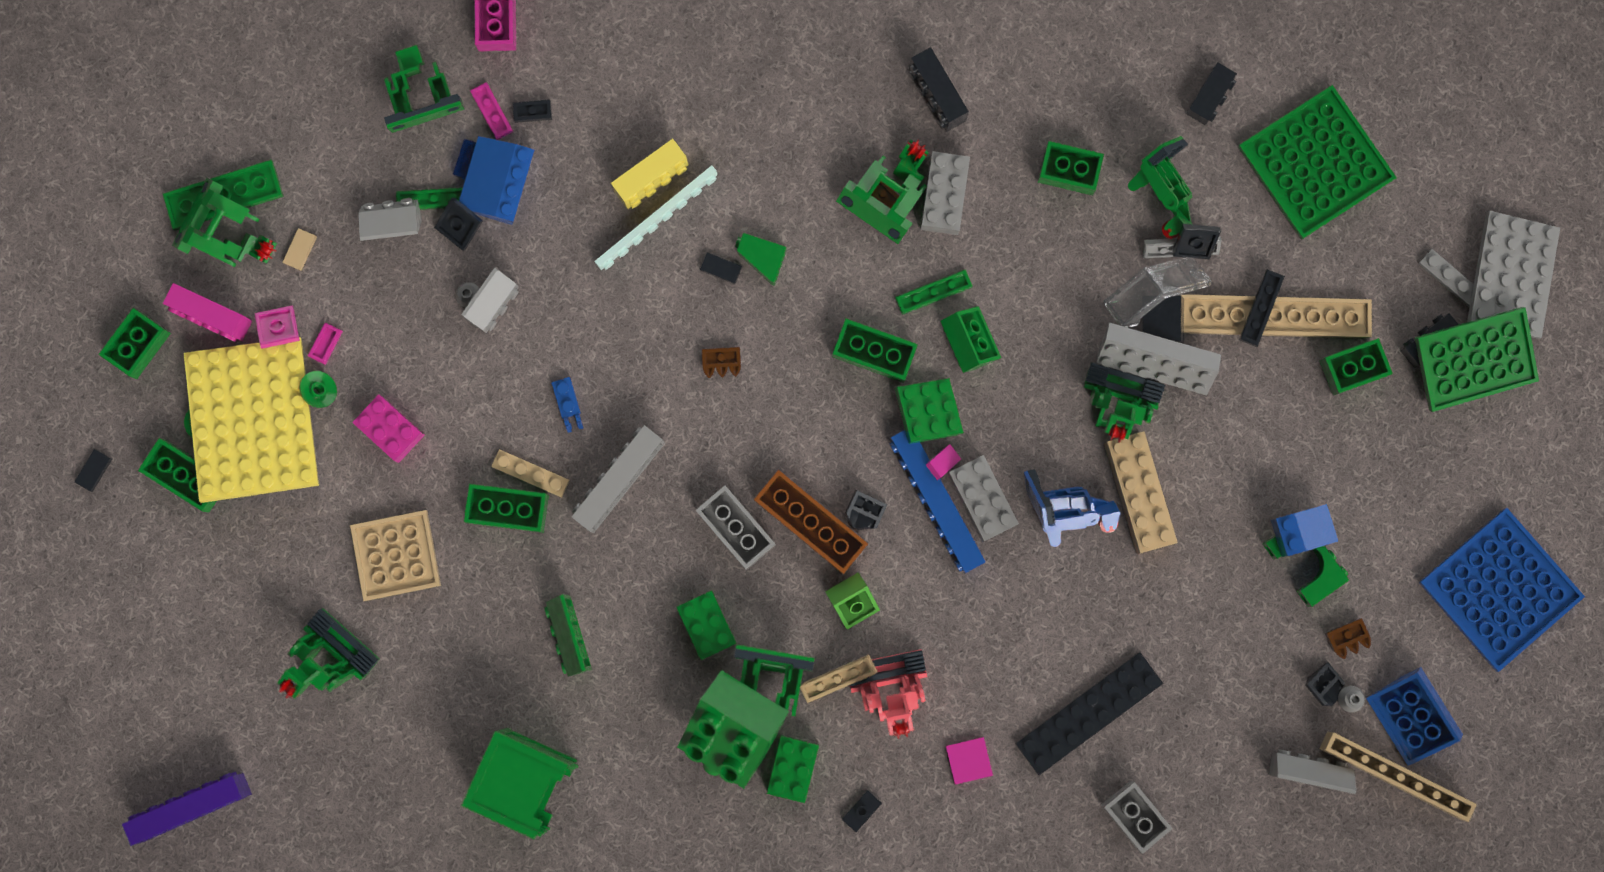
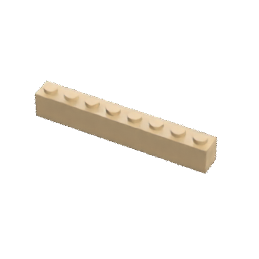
M1327 731L1319 748L1459 820L1469 822L1477 805L1334 732Z

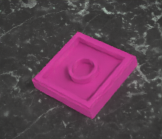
M293 305L254 313L261 349L300 341Z
M984 737L946 746L955 785L993 776Z

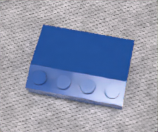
M478 136L459 202L474 214L512 225L534 149Z
M1421 667L1403 675L1366 698L1408 766L1461 741L1463 733Z

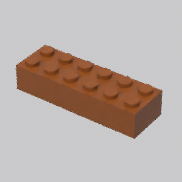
M779 470L754 499L759 506L842 574L847 571L868 545L867 542Z

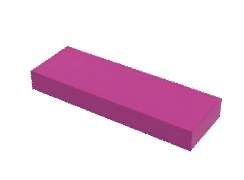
M487 82L470 90L496 140L512 133L513 130Z

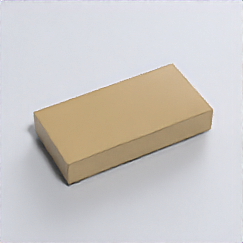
M298 228L283 263L302 271L317 236Z

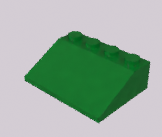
M563 594L547 601V606L544 609L547 618H551L552 621L550 630L552 636H556L558 644H555L557 654L561 655L563 659L561 663L563 673H567V676L570 677L592 670L571 596Z

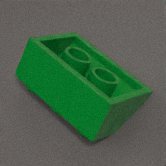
M979 306L955 312L940 321L963 373L1001 359V355Z

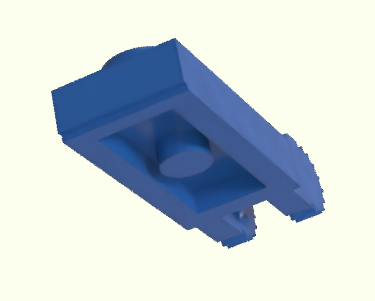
M567 377L552 382L567 432H572V426L569 422V417L572 416L576 418L577 427L583 429L580 417L581 411L571 378Z

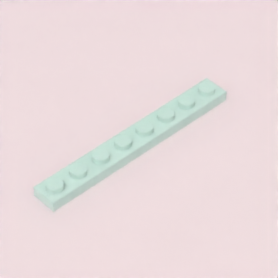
M711 165L594 262L599 269L610 268L614 264V259L618 256L623 257L629 251L628 248L633 244L638 245L644 239L643 236L647 232H654L658 228V223L662 220L665 222L673 215L672 212L677 208L679 210L682 209L691 196L693 198L698 196L702 192V187L706 184L709 186L717 179L716 169Z

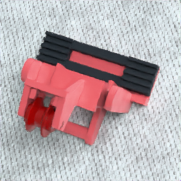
M921 649L872 659L877 673L850 685L851 693L861 692L865 711L869 710L870 713H874L873 709L877 708L880 722L886 719L890 735L897 736L898 739L900 735L904 734L908 737L907 733L914 731L911 715L913 709L919 708L917 699L925 702L924 691L919 680L920 678L927 677ZM901 682L902 687H900L899 694L886 696L889 710L882 711L878 687ZM902 719V722H900V723H897V722L895 721V720Z

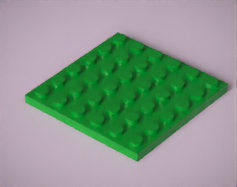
M1333 85L1238 146L1301 240L1397 178Z

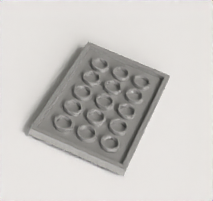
M1494 211L1486 212L1467 322L1519 307H1526L1531 337L1542 338L1560 233L1559 227Z

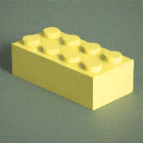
M671 139L611 183L613 190L627 209L630 207L632 209L636 208L644 197L647 196L649 198L656 193L658 187L668 185L672 181L671 178L673 176L683 174L687 170L686 167L689 166L687 157L674 139Z

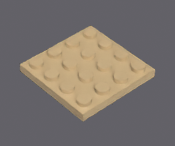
M427 510L350 525L363 601L441 586Z

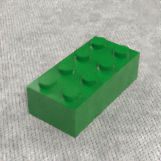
M845 319L832 358L904 383L918 344Z
M159 438L138 471L202 512L209 513L217 501L199 502L195 458L169 441Z
M469 484L464 523L544 533L549 495L539 492Z

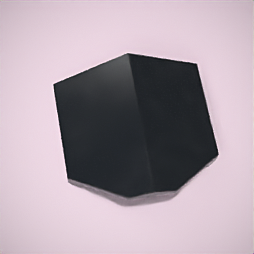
M855 490L845 511L849 526L857 530L876 529L887 504Z
M1326 662L1308 677L1306 687L1322 706L1332 707L1338 701V695L1345 682L1330 663Z

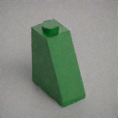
M743 233L741 238L738 237L735 245L738 255L771 285L775 286L787 247Z

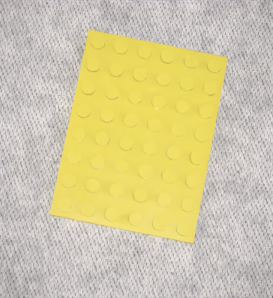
M299 337L300 341L261 349L260 343L184 353L200 503L319 486L310 405L304 401L299 389L301 379L306 375L301 337Z

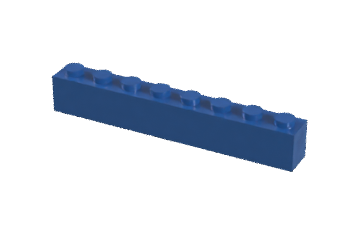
M905 430L891 437L889 445L894 454H899L901 459L898 461L902 469H907L910 474L908 480L912 487H917L919 491L917 496L920 502L927 505L929 510L926 512L930 520H935L938 525L935 529L940 538H945L947 542L945 547L948 553L955 556L956 561L954 564L958 571H963L965 574L985 563V559L940 479L937 480L926 466L930 460L921 443L908 444Z

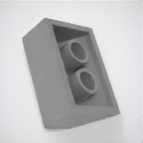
M406 198L400 202L388 200L382 202V204L366 203L361 206L358 213L360 241L418 234L422 222L418 199Z
M494 268L461 315L483 332L492 331L497 323L495 321L499 315L502 316L508 308L506 306L510 299L514 300L519 292L517 290L519 288L518 285Z

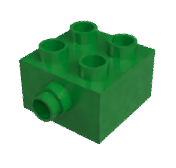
M721 670L700 699L677 748L684 751L686 756L692 761L703 763V768L708 774L713 776L719 775L724 781L735 783L744 789L766 756L789 711Z

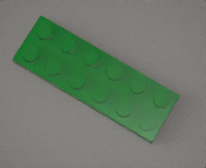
M272 160L210 179L223 186L220 195L245 208L284 197ZM205 181L163 193L173 230L176 231L181 228ZM210 209L205 221L211 220L215 211Z

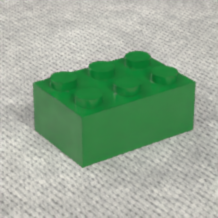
M1048 141L1037 183L1093 196L1097 188L1104 154Z
M133 308L98 355L128 376L138 379L171 332L141 311Z
M1379 338L1319 360L1333 396L1393 374Z
M712 590L677 606V610L701 660L737 644Z
M781 735L767 794L805 803L819 744Z

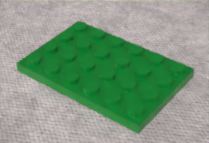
M1519 307L1415 337L1428 408L1431 412L1539 381L1526 307Z

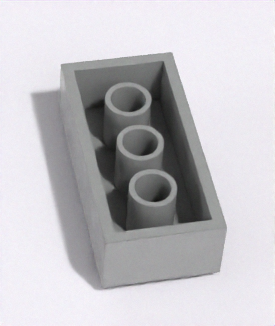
M932 151L921 230L953 235L959 234L970 161L969 156Z
M984 455L948 473L982 542L1019 524Z
M723 486L696 509V512L746 570L776 545L726 486Z

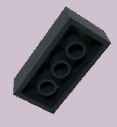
M930 47L911 57L908 73L913 81H917L919 85L917 88L921 96L927 98L929 110L937 115L936 121L941 129L944 128L948 132L966 122L969 111L932 48Z

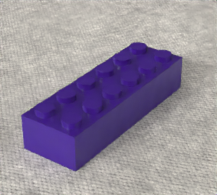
M237 772L225 774L219 777L220 781L217 779L202 784V789L200 787L182 793L183 797L182 795L173 797L160 805L146 809L144 812L127 817L128 821L123 823L122 826L130 846L150 840L252 795L244 773L237 774Z

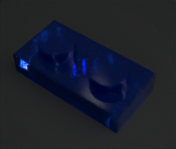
M464 139L453 172L455 177L466 179L476 142Z

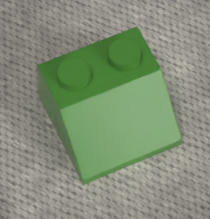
M859 572L825 591L846 629L853 627L880 611Z

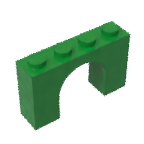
M1275 535L1262 543L1273 560L1281 557ZM1325 546L1312 549L1319 560V571L1313 580L1296 591L1307 607H1313L1349 581L1345 568L1338 565L1335 561L1337 559L1335 554L1331 550H1327Z

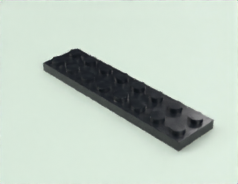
M1138 652L1015 744L1039 776L1164 683L1141 652Z

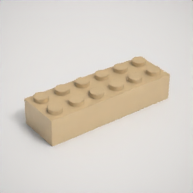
M1145 432L1130 435L1129 439L1124 438L1120 443H1118V439L1104 443L1136 553L1140 554L1178 543Z

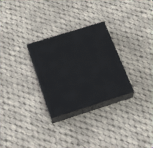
M453 197L448 202L434 228L464 251L467 249L483 220Z
M1183 224L1172 251L1173 257L1210 260L1221 233L1220 227Z

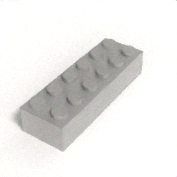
M1109 323L1099 346L1096 364L1207 396L1219 372L1221 354Z
M645 425L643 428L639 427L634 432V439L630 444L627 442L622 447V454L619 458L615 457L608 466L610 469L606 474L602 473L596 481L598 483L594 489L590 488L584 495L586 498L582 504L578 503L572 510V513H574L572 518L588 531L595 533L664 446L665 442Z

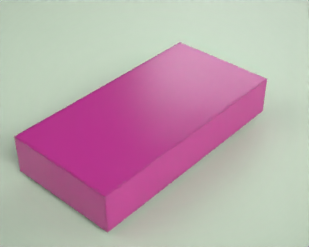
M325 322L307 356L326 365L343 331Z
M949 444L932 458L926 466L938 480L955 466L961 458Z

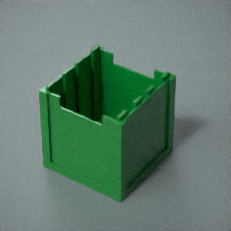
M509 728L495 731L461 806L532 839H536L537 836L541 837L551 829L548 824L552 814L544 811L553 789L557 781H562L564 775L570 777L572 771L579 767L576 764L577 759Z

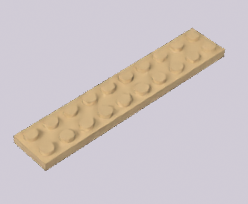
M1181 294L1184 298V333L1241 335L1255 296ZM1277 297L1262 336L1371 338L1372 300Z

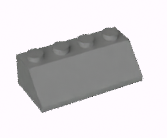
M1279 749L1278 753L1272 752L1268 775L1356 794L1355 771L1348 768L1349 764L1336 762V765L1329 764L1328 759L1318 757L1317 761L1309 760V755L1299 753L1298 757L1290 756V751Z

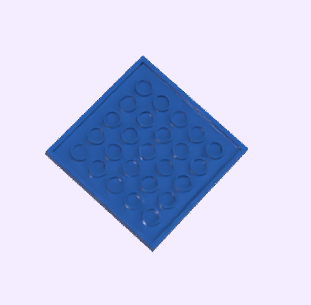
M1504 508L1418 582L1496 672L1502 670L1585 597L1508 508Z

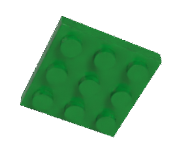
M950 378L895 388L908 444L957 436L964 433Z

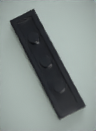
M1268 269L1265 270L1239 341L1258 347L1285 276Z

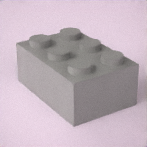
M1131 780L1101 805L1138 852L1142 854L1173 829L1136 783Z

